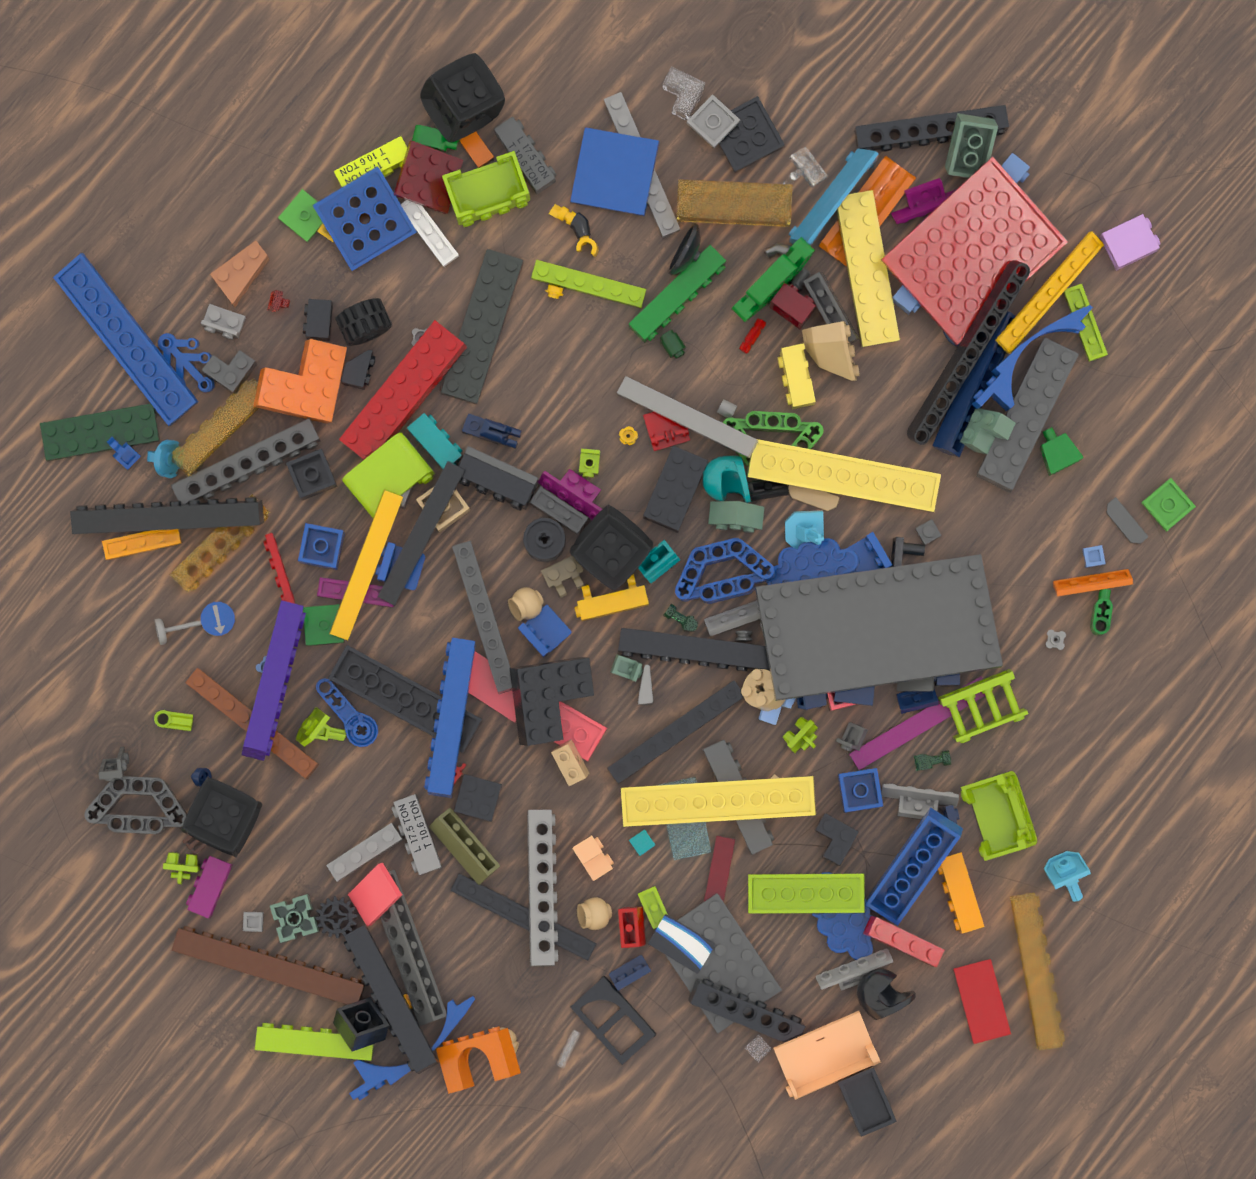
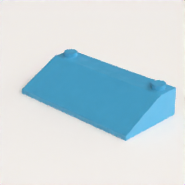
M859 148L855 153L853 151L850 152L845 159L847 163L802 223L798 227L794 226L790 231L789 236L791 237L789 242L792 245L800 237H803L810 246L821 233L822 228L863 174L870 167L874 168L879 155L878 152Z

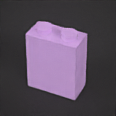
M1143 214L1102 233L1100 236L1116 271L1157 252L1160 248L1159 238L1156 234L1153 235L1150 229L1152 228L1151 222Z

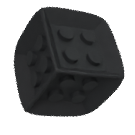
M476 53L463 56L436 71L425 81L420 93L425 110L437 129L449 142L460 140L489 124L500 114L505 104V96L499 83L482 58Z
M608 504L578 536L574 545L570 548V554L597 580L613 591H616L646 559L650 550L653 549V541L623 513Z
M207 777L186 815L181 830L198 841L237 858L257 821L263 805L260 801H256L246 793Z

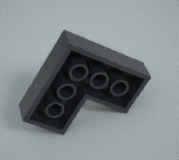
M577 657L509 668L519 745L530 746L564 740L559 701L594 696L589 657Z

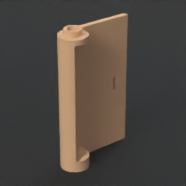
M859 1011L773 1048L789 1085L786 1087L790 1098L794 1097L795 1100L881 1063Z

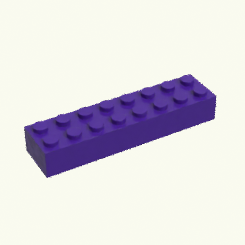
M281 600L246 733L242 756L264 761L265 755H270L273 743L270 737L274 738L278 724L275 719L279 720L283 704L279 703V701H284L287 685H284V683L289 682L292 667L289 665H293L297 650L293 647H298L301 631L298 629H302L306 613L303 612L304 606Z

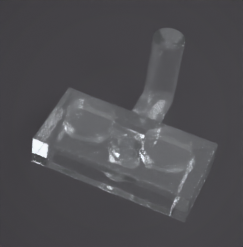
M806 146L789 157L797 167V170L787 177L783 182V186L788 188L797 178L803 176L812 188L828 177Z

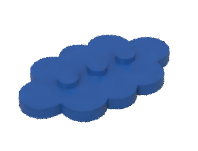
M824 538L820 545L813 542H803L798 549L787 547L780 552L778 556L779 565L774 566L776 575L767 584L772 585L852 573L856 571L860 564L859 557L853 550L840 549L839 544L830 538Z
M824 872V873H821V874H833V873ZM865 905V913H811L814 917L818 918L817 929L821 934L827 936V944L831 951L835 953L848 951L849 955L855 960L872 954L873 945L870 940L871 937L863 934L871 916L869 915L871 908Z

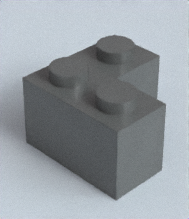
M239 350L229 365L212 355L202 371L205 375L236 395L257 366V363Z

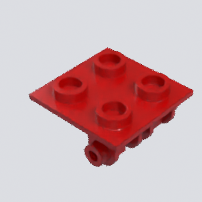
M655 412L643 415L654 451L690 441L688 428Z

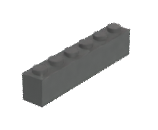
M722 740L703 749L717 782L747 780L746 777H741L739 771L742 768L738 760L734 761L731 755L734 751L730 742L726 743L725 740ZM765 818L735 820L751 855L773 845L771 841H774V837L770 830L766 831Z

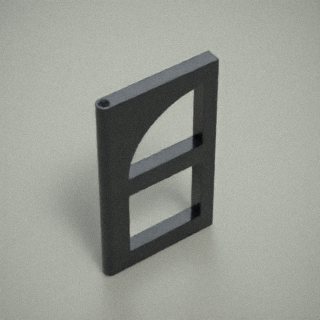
M602 976L591 989L571 1006V1009L622 1065L657 1034L605 976ZM597 1000H606L618 1005L620 1009L598 1029L580 1010L584 1005ZM624 1015H627L644 1035L621 1055L605 1038L604 1034Z

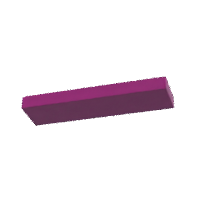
M320 577L317 597L342 600L349 581ZM369 584L363 603L393 608L392 604L378 597L383 586Z

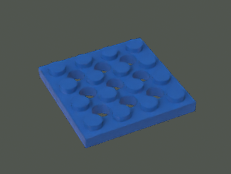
M378 166L312 205L351 271L417 232ZM369 187L376 189L377 193L373 198H369L366 195V190ZM352 197L360 199V205L356 208L350 206L349 201ZM380 203L386 206L384 214L376 212V206ZM340 206L343 208L344 214L341 217L334 216L333 210L335 207ZM363 213H367L370 216V221L367 224H362L359 220L360 215ZM388 220H394L396 223V227L392 231L387 230L385 227ZM346 223H351L354 227L353 232L350 234H346L343 231V226ZM378 230L380 233L379 238L371 240L369 237L370 231ZM357 239L363 241V248L361 250L353 248V242Z

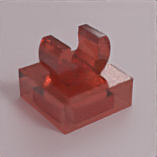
M272 291L267 310L276 312L279 311V308L286 309L289 307L290 300L282 298V291Z

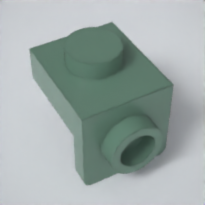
M617 654L610 672L636 682L637 678H640L643 668L642 663Z

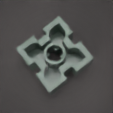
M309 894L293 898V904L290 905L287 904V901L270 905L273 919L280 922L281 927L276 928L280 943L297 939L296 934L302 932L303 936L320 932L319 927H317V920H315L316 917H310L309 910L313 909ZM293 913H296V916L299 915L297 924L290 921V918L293 917Z

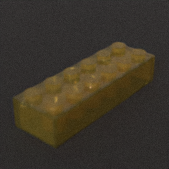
M678 179L676 220L679 222L790 227L793 185Z

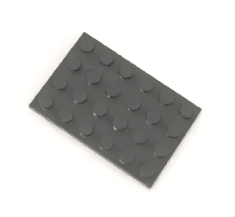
M718 893L677 919L683 925L715 943L713 950L698 974L666 955L690 993L696 980L700 979L703 981V978L713 981L714 986L719 988L721 985L730 988L733 994H745L753 1002H756V1000L765 1002L782 990ZM710 993L708 1000H715L717 993ZM728 1000L725 1004V1007H733L735 1001ZM745 1008L743 1011V1015H746L747 1013L752 1011V1008ZM702 1009L717 1033L734 1023L729 1019Z

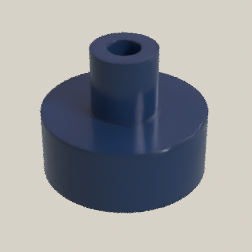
M197 768L191 775V779L197 787H201L207 777L212 778L211 772L207 768Z

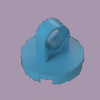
M164 440L158 445L156 451L147 452V461L154 462L155 470L159 476L173 478L178 475L176 474L178 469H182L184 450L179 447L178 444L180 443L178 441Z

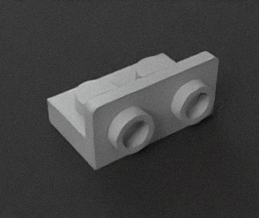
M209 304L201 325L205 327L204 330L215 334V331L223 333L222 336L233 340V337L239 339L246 316Z

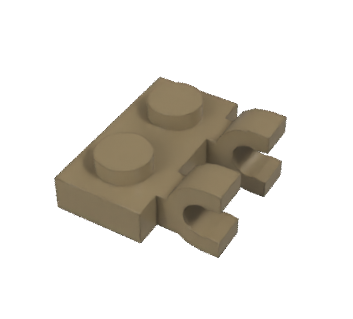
M573 556L541 570L549 589L555 586L560 598L567 596L562 582L572 578L577 590L584 586L579 576L584 571Z

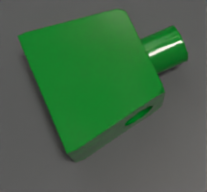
M1053 427L1042 432L1047 442L1040 446V451L1049 476L1084 458L1066 433L1057 437Z

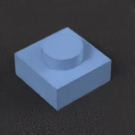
M1102 545L1082 549L1086 568L1106 564Z

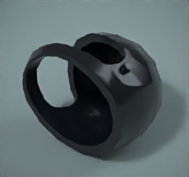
M883 968L868 972L862 977L857 987L856 995L860 1005L874 1020L885 1018L901 1010L916 998L914 991L903 993L896 991L891 986V982L897 975Z

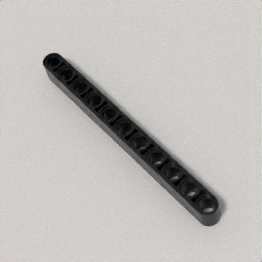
M1012 260L1006 266L909 426L907 436L910 440L923 445L931 438L1030 274V268L1027 264ZM1020 266V271L1017 274L1016 270ZM1008 283H1010V288L1006 290ZM1000 299L999 306H996L997 301ZM988 316H990V321L986 323ZM980 332V337L976 339L977 334ZM970 349V354L966 356L967 350ZM960 365V370L956 372L957 367ZM950 382V387L946 389L947 383ZM940 398V403L936 405L937 400ZM931 415L930 420L926 422L927 416ZM921 431L920 436L916 438L917 433Z

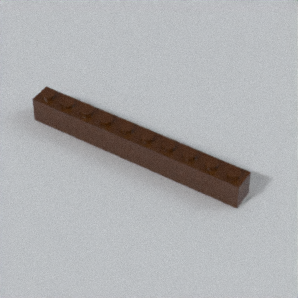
M184 926L183 929L178 928L171 951L349 1005L361 1000L365 984L361 983V979L350 977V980L342 978L343 974L335 971L329 974L324 972L325 968L316 965L313 968L306 967V962L296 959L293 963L287 961L288 957L277 954L276 957L268 955L269 951L258 948V951L250 949V945L239 943V946L231 944V939L221 937L218 940L213 938L214 934L203 931L202 934L195 933V928Z

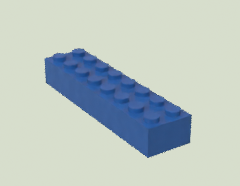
M452 638L451 642H447L446 656H449V659L444 661L443 675H446L445 681L441 680L440 694H443L442 700L438 699L437 713H440L439 719H435L434 732H437L436 738H432L431 751L434 753L433 758L429 757L427 768L431 772L430 777L426 776L424 786L425 790H428V795L452 798L475 653V641Z

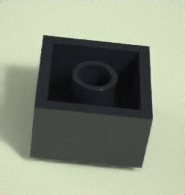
M322 448L286 463L302 501L338 487Z
M464 774L454 812L492 822L502 784Z
M371 997L337 1008L333 1021L334 1026L352 1052L386 1040L390 1026Z

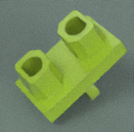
M800 717L795 723L800 731L795 735L789 730L783 736L787 746L794 753L800 748L805 751L809 746L813 749L816 747L813 741L817 738L814 732L818 727L812 720L808 721Z
M169 852L166 862L163 863V869L177 870L178 873L171 872V878H178V884H182L183 879L190 880L191 874H186L184 871H200L201 865H198V855L186 854V864L179 863L180 853Z

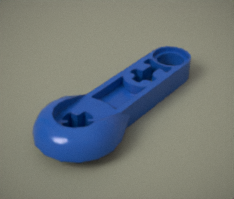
M329 679L319 680L316 684V690L343 721L349 741L358 747H366L372 744L378 735V725L375 720L368 715L356 711ZM323 682L330 684V690L327 693H323L320 690V685ZM336 690L334 696L337 699L342 698V700L340 701L342 705L333 706L334 700L331 697H329V699L327 700L326 697L331 695L333 691ZM360 726L362 728L366 726L367 730L365 731L367 733L365 735L357 734L359 732L357 729Z

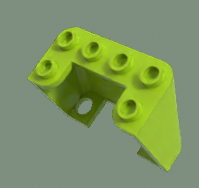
M515 151L496 157L497 162L462 174L460 170L442 176L459 225L468 227L473 225L474 221L480 219L485 221L492 218L494 214H506L514 207L519 209L528 205L527 202L530 201V194Z

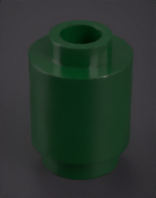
M673 330L666 332L660 337L661 344L670 358L675 357V359H678L685 354L686 346Z

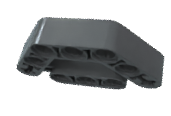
M123 776V778H116V780L110 781L86 809L84 816L88 822L107 824L111 831L117 833L161 834L165 827L182 828L187 812L165 780L151 777ZM118 780H122L124 787L118 791L115 788V783ZM137 781L143 782V789L141 791H136L134 788V784ZM160 781L163 788L160 792H155L153 786L156 782ZM125 794L151 795L166 817L109 815V813ZM105 795H110L112 798L109 805H104L102 801ZM168 797L173 799V806L171 808H166L164 805V801ZM100 807L105 808V811L99 810L97 812V819H91L93 816L91 814L92 811L96 812ZM175 810L178 815H183V822H176L175 820L177 819V816L175 815V813L170 814L169 812ZM116 818L122 821L119 829L113 827V821ZM135 819H139L141 822V827L138 830H134L132 827V822ZM154 820H158L161 825L157 831L151 828Z

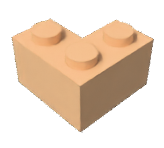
M590 836L574 846L573 850L592 880L595 881L612 870L611 865L614 862L608 854H603L601 848L604 846L599 838L596 837L594 839L593 836Z

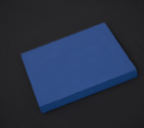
M585 128L570 202L645 216L659 141Z

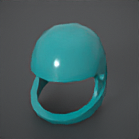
M720 456L712 459L706 465L703 472V487L710 497L718 501H725L727 494L738 493L743 496L745 503L751 502L742 456Z

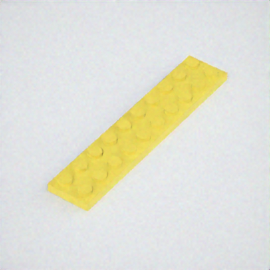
M758 440L759 442L750 456L747 477L930 512L935 510L941 474L764 440Z
M814 776L621 788L623 827L816 815Z

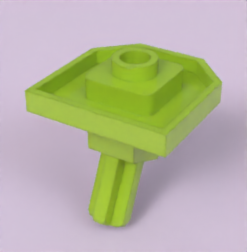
M315 707L308 718L303 721L295 740L304 747L314 739L328 741L329 738L344 741L346 732L343 729L328 726L326 723L330 717Z

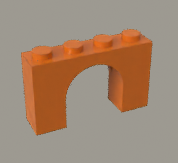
M498 1026L488 1029L489 1033L487 1034L484 1031L474 1033L473 1038L469 1039V1035L457 1038L458 1042L456 1043L452 1039L442 1042L443 1046L436 1048L448 1094L475 1086L468 1063L469 1054L473 1047L480 1049L487 1056L495 1081L521 1073L508 1028L500 1030Z

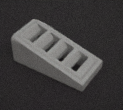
M645 665L643 669L638 705L653 704L649 665Z

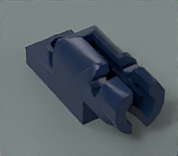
M468 413L462 432L497 445L501 444L516 449L517 441L508 439V436L520 438L522 430Z

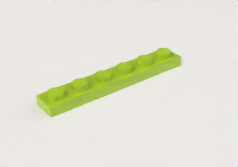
M536 260L531 277L533 280L637 308H642L646 289L540 260Z

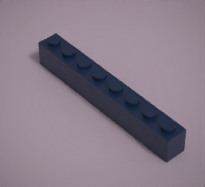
M1007 311L949 406L932 445L944 454L959 458L965 445L960 441L976 409L972 405L975 401L973 397L980 389L984 391L988 387L986 382L994 375L991 371L1002 362L1006 351L995 340L1016 317L1010 311Z

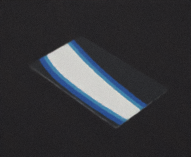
M667 914L664 915L648 942L650 946L697 974L715 946V943Z

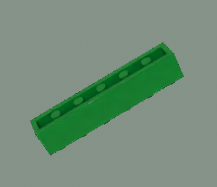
M709 245L699 255L696 262L693 261L629 323V328L644 343L647 340L652 341L658 335L656 331L661 326L665 328L672 321L670 318L675 313L678 315L684 310V304L688 300L692 302L699 295L698 291L702 287L705 289L712 282L711 278L715 274L720 275L725 270L726 260Z

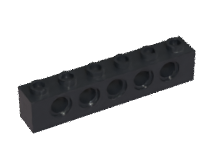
M703 978V981L700 979L696 980L688 998L692 1005L784 1043L801 1036L806 1027L801 1022L802 1019L795 1015L789 1017L784 1015L785 1012L778 1008L769 1009L764 1002L756 1000V1002L750 1001V997L742 993L738 995L733 994L730 988L722 985L720 988L714 986V982ZM710 993H717L715 1000H708ZM728 1000L735 1001L734 1006L731 1008L725 1007ZM745 1008H752L751 1014L743 1015ZM763 1015H770V1018L767 1022H761V1017ZM781 1022H787V1027L784 1030L778 1029Z

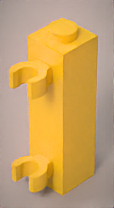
M634 574L627 580L629 589L593 598L589 585L582 586L584 600L577 601L578 606L574 607L577 618L581 617V621H586L649 606L645 586H636Z

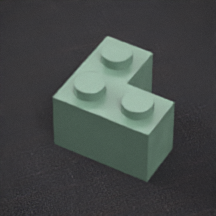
M980 408L975 409L960 442L974 452L988 454L995 437L1008 440L1016 423L1002 413Z
M711 501L708 524L716 526L718 530H727V527H730L732 530H741L742 528L743 532L754 533V530H762L764 507L741 501Z

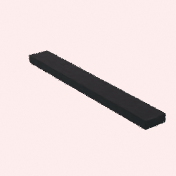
M447 461L378 595L379 598L394 606L397 604L465 469Z
M458 874L450 891L529 931L528 908ZM542 921L539 923L538 928L541 932H547L549 925ZM554 923V930L558 932V942H554V944L588 961L597 943Z

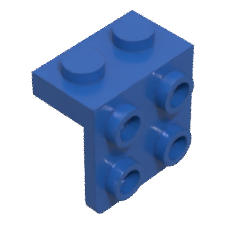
M388 542L387 546H384L381 553L383 561L382 564H378L375 573L379 581L386 582L403 549L402 547H398ZM424 554L421 555L405 589L416 590L425 561Z

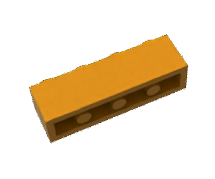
M962 852L947 856L937 871L944 878L942 887L944 893H948L950 898L947 903L950 912L954 911L956 917L953 920L956 931L960 930L962 934L984 927Z

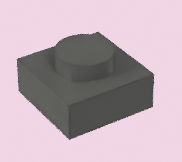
M932 519L915 528L924 545L942 536Z

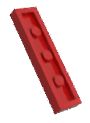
M273 533L266 534V540L263 543L266 551H270L272 556L269 562L272 570L276 569L278 575L275 577L277 587H281L283 595H280L281 600L296 604Z

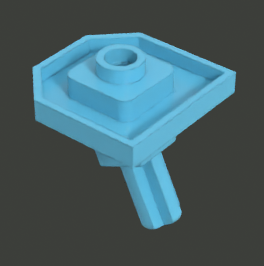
M823 511L793 512L785 520V541L791 547L798 549L803 542H813L820 545L821 541L824 540Z
M1065 851L1050 858L1044 867V871L1054 888L1058 889L1066 886L1072 901L1081 900L1083 895L1078 885V879L1091 874L1078 852Z

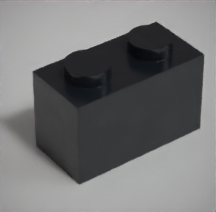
M309 299L308 304H305L304 315H307V323H303V334H306L307 340L330 341L332 300Z

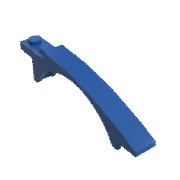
M1089 305L1072 312L1046 326L1015 348L991 371L994 375L986 382L988 387L984 391L980 389L974 395L975 401L972 405L978 409L991 397L1005 411L1011 409L1015 405L1011 389L1012 373L1016 361L1024 348L1031 341L1045 334L1053 332L1078 334L1086 327L1081 320L1093 307Z
M474 996L458 1006L454 1000L447 1003L445 1025L438 1040L432 1046L433 1051L448 1037L476 999ZM357 1060L354 1062V1065L365 1083L349 1094L353 1100L358 1098L360 1101L369 1095L367 1091L374 1087L377 1090L385 1085V1079L392 1085L411 1070L408 1064L379 1066L363 1060Z

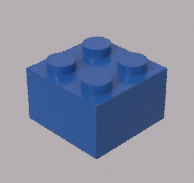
M305 523L298 557L299 563L338 570L345 532L343 530Z
M877 768L837 775L843 813L883 807Z

